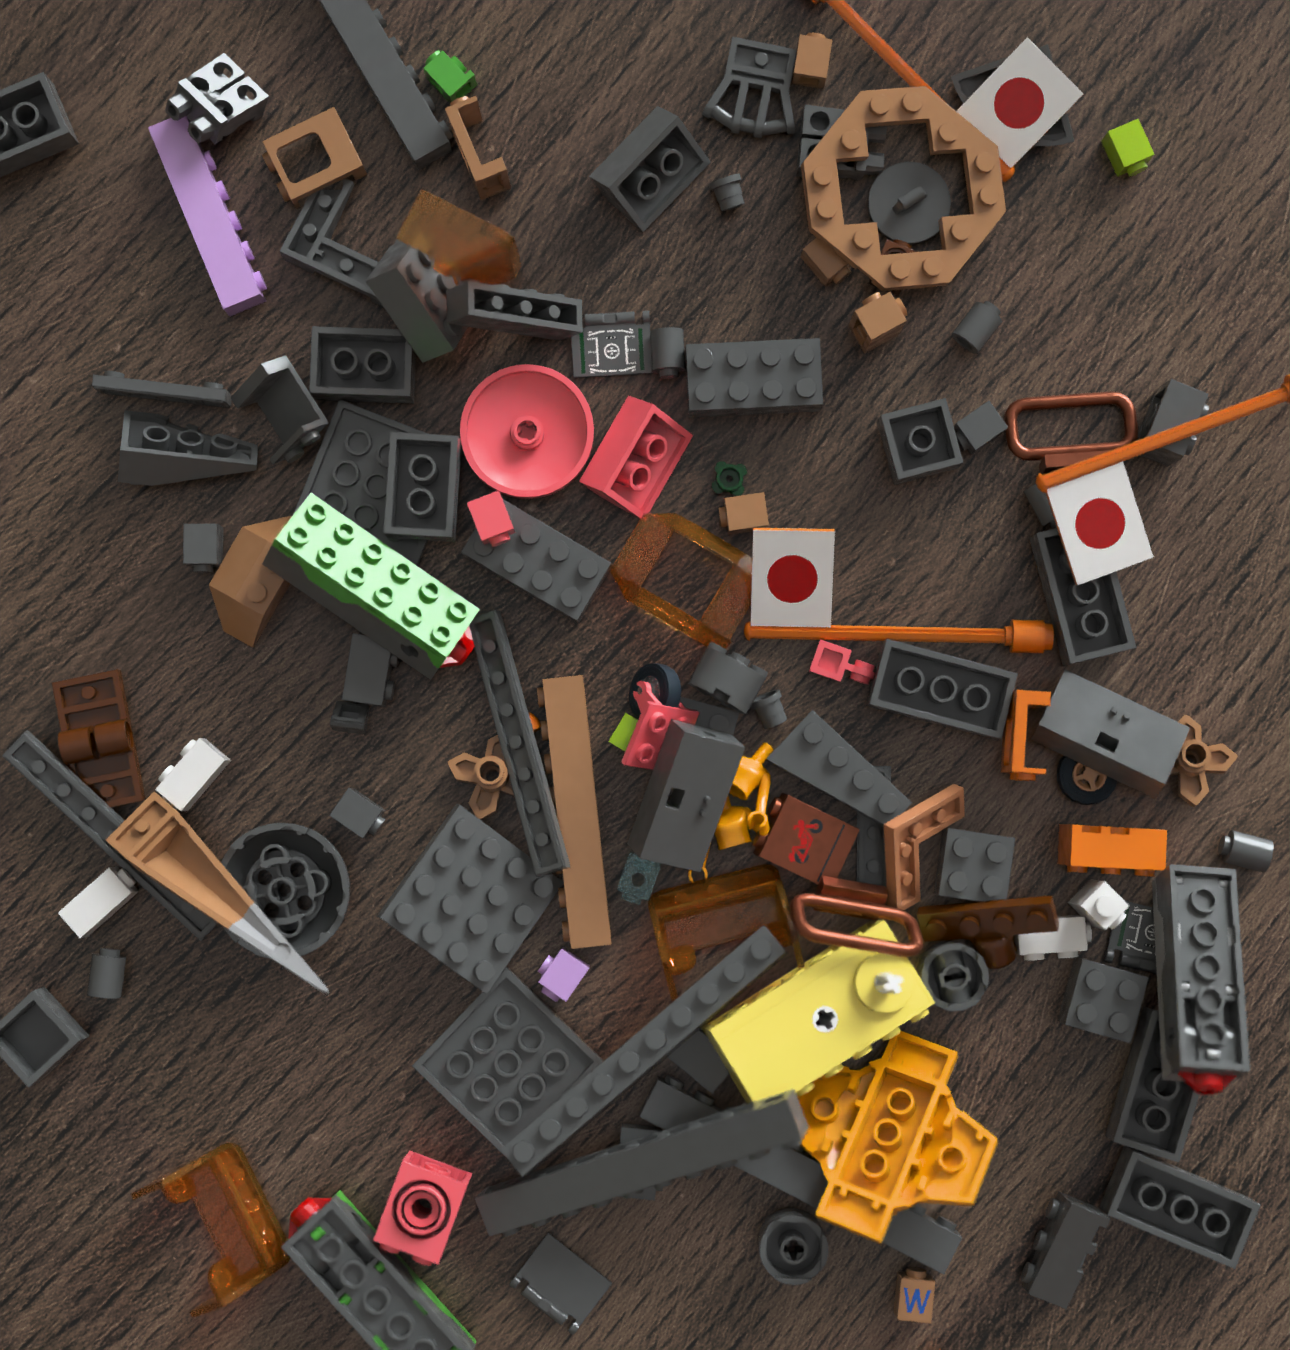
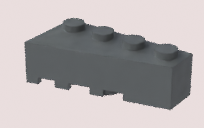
M813 710L766 759L767 762L882 826L902 814L912 804L903 793Z

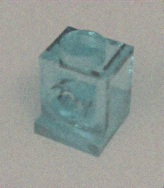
M630 851L617 887L618 891L623 892L621 899L640 905L642 899L649 901L662 863L640 859L635 852ZM635 873H641L645 877V882L641 886H636L632 883L631 878Z

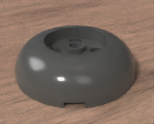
M272 823L257 827L239 837L230 846L221 861V864L299 956L306 955L325 944L335 934L345 918L350 900V880L346 865L334 845L320 833L308 827L293 823ZM296 862L301 863L305 868V872L301 877H295L291 873V867ZM262 870H267L272 875L271 882L267 885L261 884L258 880V875ZM282 884H285V886L289 885L291 888V892L287 896H283L280 892ZM303 895L309 896L312 900V905L308 910H303L298 905V900ZM269 903H274L279 908V913L274 918L266 915L265 908ZM224 928L227 934L245 949L253 952L255 955L271 959Z

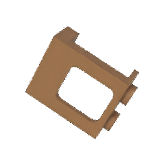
M463 96L455 99L450 103L449 107L445 108L450 129L480 200L510 189L508 172L502 157L481 165L466 130L467 127L483 121L477 97L468 98Z
M335 107L262 141L267 150L266 153L262 154L264 161L271 173L277 170L282 181L276 185L284 201L291 200L296 209L301 207L298 202L299 200L350 175H353L355 180L367 175ZM310 134H317L331 159V165L300 182H290L278 159L277 152L281 148Z

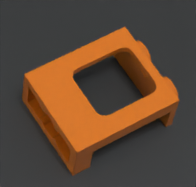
M1013 691L1003 730L1001 773H1010L1009 780L1036 781V775L1046 774V769L1024 768L1028 708L1039 709L1050 706L1051 692Z

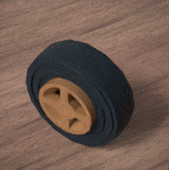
M1066 756L1060 759L1057 768V783L1062 793L1071 801L1082 805L1097 804L1106 800L1115 790L1117 784L1116 780Z

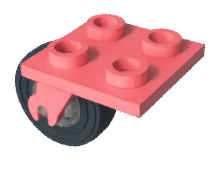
M658 663L646 664L637 671L631 682L629 704L638 722L621 761L626 766L653 770L671 719L695 725L699 716L698 711L687 709L680 702L681 684L679 677L667 665Z

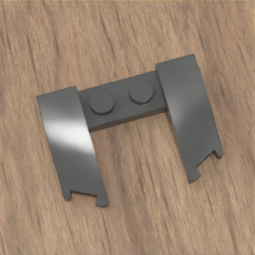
M343 180L342 190L322 189L309 195L280 249L283 260L312 274L315 271L370 297L373 303L382 306L366 283L367 278L379 262L331 240L353 190L354 182ZM412 209L394 244L421 233L427 243L433 247L436 235L432 232L428 238L416 224L421 220V216Z

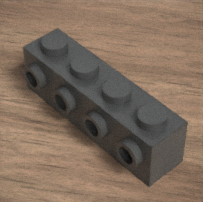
M474 279L461 280L460 285L446 290L447 324L558 341L583 333L581 299L569 298L557 293H538L534 289H514L504 284H484Z

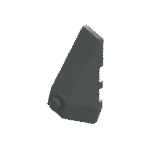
M125 410L118 482L154 486L256 471L258 445L221 433L214 436L198 432L199 426L189 423L186 428L169 423V417L160 414Z

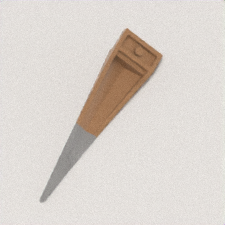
M155 791L106 839V842L135 869L322 993L329 994L323 982L259 909L179 812Z

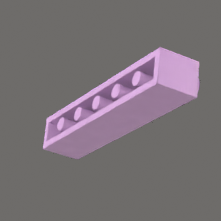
M186 116L178 121L169 118L148 127L224 311L229 316H232L266 302L262 291L267 290L265 281L260 271L254 272L250 261L255 259L247 240L241 242L237 233L242 227L235 211L229 212L225 201L230 198L222 180L216 182L212 173L217 167L210 151L204 152L201 144L197 143L189 135L187 129L191 121Z

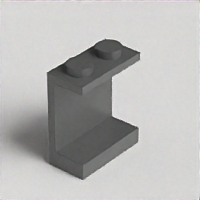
M286 355L261 363L230 397L237 409L257 402L283 442V445L269 459L272 464L284 460L287 463H291L299 459L305 453L303 449L316 442L321 437L319 432L329 423Z

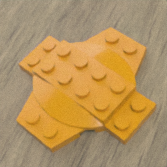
M900 1031L889 1039L882 1058L870 1061L868 1066L860 1070H850L849 1067H844L829 1078H825L822 1075L813 1081L814 1087L810 1091L797 1097L809 1127L803 1139H801L802 1143L799 1145L820 1162L825 1178L828 1181L824 1195L815 1213L818 1219L882 1244L893 1215L896 1216L899 1211L908 1209L918 1203L959 1206L974 1205L997 1147L998 1139L964 1111L961 1112L955 1106L947 1083L958 1059L957 1051Z

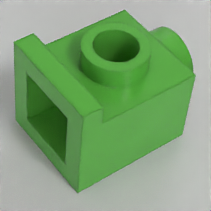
M438 50L431 54L425 62L426 66L423 69L426 79L449 104L457 98L466 96L477 86L474 73L469 70L465 74L467 69L456 56L450 58L443 50L441 52Z

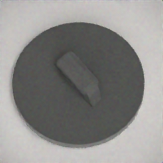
M901 162L885 169L875 179L868 197L869 215L872 223L877 222L878 231L891 241L898 239L910 245L922 243L934 237L940 231L938 220L941 217L949 216L951 208L950 192L944 179L931 167L918 162Z

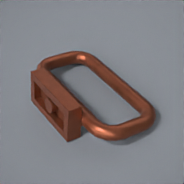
M1108 391L1026 397L1015 400L1008 406L1004 414V422L1008 426L1005 436L1009 450L1015 457L1021 460L1041 461L1039 470L1042 475L1138 440V424L1134 404L1126 395L1120 392ZM1116 405L1123 413L1125 436L1121 441L1027 448L1019 440L1017 417L1023 411Z
M822 876L815 894L802 893L796 895L790 902L793 925L796 931L809 941L901 957L917 955L923 948V938L916 919L902 909L884 905L888 897L886 886ZM803 907H813L815 911L869 920H878L879 918L898 922L905 927L910 943L814 928L806 921Z

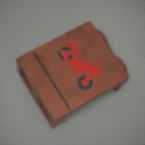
M781 793L779 798L775 797L767 811V815L770 816L768 820L769 833L761 836L758 830L753 840V846L756 847L753 854L818 885L822 876L838 878L860 829L790 795Z

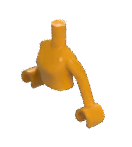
M765 742L762 743L751 758L742 756L729 791L733 796L747 800L750 794L759 787L756 809L749 814L747 819L749 829H752L756 824H761L759 826V834L761 836L767 835L770 828L768 817L765 813L771 775L762 765L773 752V748Z
M729 795L714 833L718 843V851L752 842L748 831L747 818L753 811L748 807L731 806ZM756 824L752 828L756 834L761 824ZM709 850L707 852L704 864L702 866V870L704 871V877L706 880L708 877V871L705 868V865L707 862ZM689 870L688 878L692 883H694L693 878L691 876L692 870Z

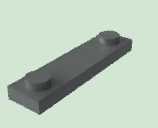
M104 371V376L93 374L92 387L101 394L223 408L231 407L232 400L230 397L232 395L226 389H223L224 385L219 383L204 382L203 387L124 378V373L116 371Z

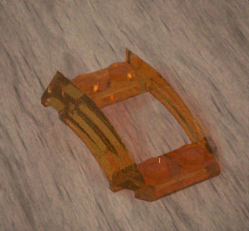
M644 513L610 569L625 600L651 613L708 647L710 642H713L726 649L733 642L730 639L751 605L752 557L676 513ZM673 532L687 538L732 565L700 621L641 587Z

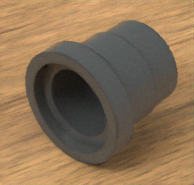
M740 173L709 183L710 191L714 190L721 212L745 204L739 183L742 181Z
M779 689L756 697L751 706V709L756 710L764 729L775 727L787 720L780 701L782 694Z

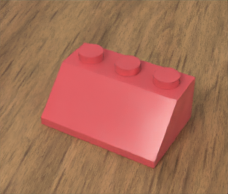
M628 395L579 482L601 498L645 521L693 435L654 404Z

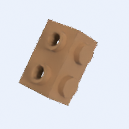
M877 292L862 301L863 306L854 311L848 326L864 354L897 337L907 321L905 317L908 314L900 298L894 299L891 292L883 296Z

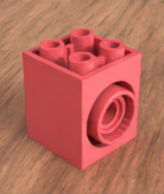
M409 1150L399 1168L373 1241L379 1242V1247L387 1252L398 1254L399 1251L411 1254L413 1255L412 1260L427 1266H431L432 1262L439 1264L473 1173ZM418 1199H427L432 1207H423Z

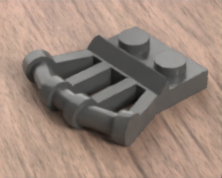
M732 37L724 79L706 104L702 115L707 119L714 118L731 129V133L739 134V131L753 133V137L756 138L786 132V135L795 134L789 87L797 49ZM732 84L740 85L734 115L718 106ZM748 87L763 90L757 120L742 118ZM771 92L779 93L784 119L765 122Z

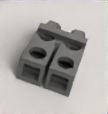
M222 53L187 79L184 78L178 82L176 92L167 101L165 111L173 120L177 121L186 116L191 121L187 129L189 135L197 143L210 139L216 144L222 140L223 136L231 134L249 120L255 122L263 117L269 96L249 76L244 78L245 72L225 53ZM224 68L231 72V77L227 78L223 74ZM248 90L255 96V99L252 101L246 96Z
M804 105L800 122L796 177H802V163L845 110ZM887 126L865 127L867 146L868 142L884 144ZM868 152L869 157L864 161L837 163L838 178L862 180L864 174L875 175L882 173L884 153Z

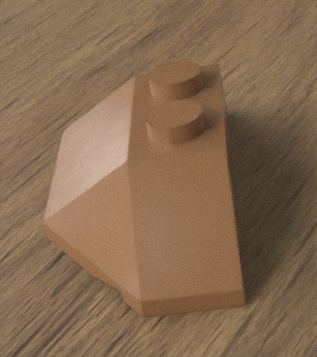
M291 516L243 526L209 583L223 631L254 648L290 586L289 582L265 567L262 563L274 539L291 519Z

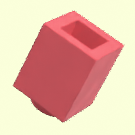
M499 490L467 502L484 545L490 543L492 547L511 540L509 535L516 532Z

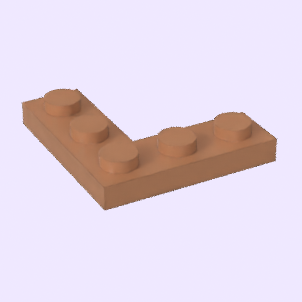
M952 784L884 824L886 885L888 892L887 906L905 911L921 901L919 844L965 817L963 787Z

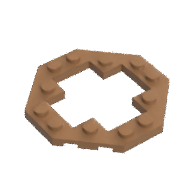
M926 86L860 91L801 165L809 232L819 240H824L835 249V253L855 270L858 268L872 280L871 283L881 291L947 286L1006 212L998 146ZM926 123L930 155L962 153L970 214L945 216L938 220L942 250L881 255L877 222L844 225L837 163L864 161L869 157L865 127Z

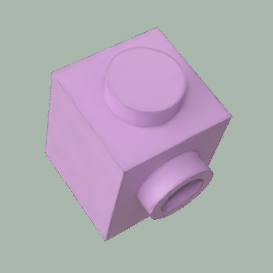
M562 947L555 958L548 955L537 971L543 975L538 982L543 985L541 992L556 1002L560 998L567 1001L590 968V965Z

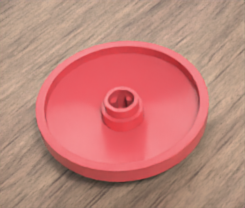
M532 364L514 365L491 374L473 390L462 412L460 440L469 466L476 476L488 487L495 491L499 490L501 494L514 498H541L554 494L568 486L585 467L594 441L593 417L584 395L566 376L544 366Z

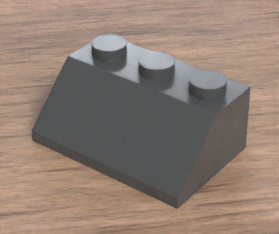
M657 106L589 177L603 196L635 227L644 232L711 161L677 115Z

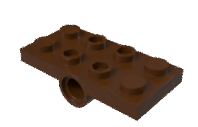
M116 669L53 682V693L61 732L58 734V746L63 762L111 808L145 801L146 798L121 670Z

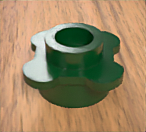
M724 461L718 462L714 468L717 474L716 481L712 483L713 491L717 494L728 492L732 493L733 496H741L744 493L742 483L743 477L747 474L746 467L743 464L733 465L726 464ZM727 476H731L733 480L731 482H728L726 478Z

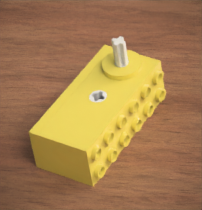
M885 920L869 921L850 933L852 935L898 942ZM831 945L703 1026L702 1030L748 1104L792 1089L795 1090L797 1097L807 1093L814 1087V1080L822 1075L825 1078L835 1075L844 1068L841 1064L852 1056L855 1060L863 1057L872 1050L870 1044L880 1038L886 1041L894 1037L901 1031L899 1026L910 1020L914 1023L929 1014L927 1008L935 1002L907 957Z

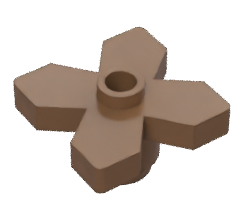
M1184 715L1178 722L1190 727V730L1169 776L1178 775V796L1191 807H1196L1209 792L1205 773L1224 774L1238 756L1223 743L1207 746L1202 742L1201 725L1188 715ZM1186 757L1192 758L1194 764L1190 763Z
M498 735L488 739L485 757L479 759L464 752L448 761V765L457 781L476 784L468 803L475 816L481 821L497 813L501 792L514 797ZM495 771L499 773L497 779L487 781V775L490 772Z

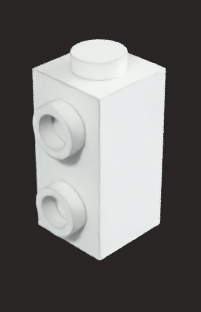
M199 738L197 741L192 739L180 752L183 758L175 767L172 765L168 766L158 778L161 783L155 790L176 810L188 811L231 761L204 738Z
M117 866L109 867L61 909L58 914L79 938L88 937L139 892L134 886L136 880L124 868L119 869Z
M1091 879L1068 902L1079 915L1085 916V921L1089 922L1092 927L1106 930L1108 927L1111 929L1117 927L1125 919L1126 914L1124 911L1129 907L1105 881Z
M1058 916V931L1015 935L1016 954L1024 955V960L1027 961L1045 959L1044 953H1057L1058 958L1078 957V951H1088L1087 942L1092 941L1091 925L1089 922H1085V916Z

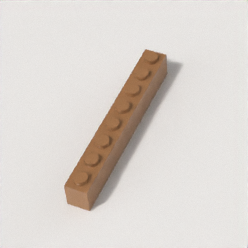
M583 675L542 679L543 687L537 688L539 708L545 707L547 720L540 721L543 741L549 740L550 754H544L546 774H552L554 787H549L554 807H556L559 826L571 866L556 872L557 875L563 874L564 888H558L560 908H567L568 921L562 922L564 942L570 941L571 949L612 945Z

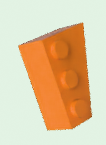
M1059 824L1058 864L1067 865V872L1087 873L1088 867H1101V874L1121 875L1122 868L1134 869V875L1155 877V870L1163 871L1166 868L1167 830Z

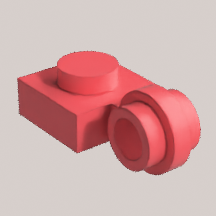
M820 639L809 672L841 683L846 670L851 672L849 679L869 685L870 679H874L875 673L873 670L875 666L857 659L854 665L849 664L848 661L852 650Z

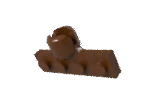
M1052 895L919 907L917 912L924 942L968 939L973 943L975 951L983 957L988 969L1004 968L1015 960L1017 951L1014 940L1015 935L1058 931L1059 927Z

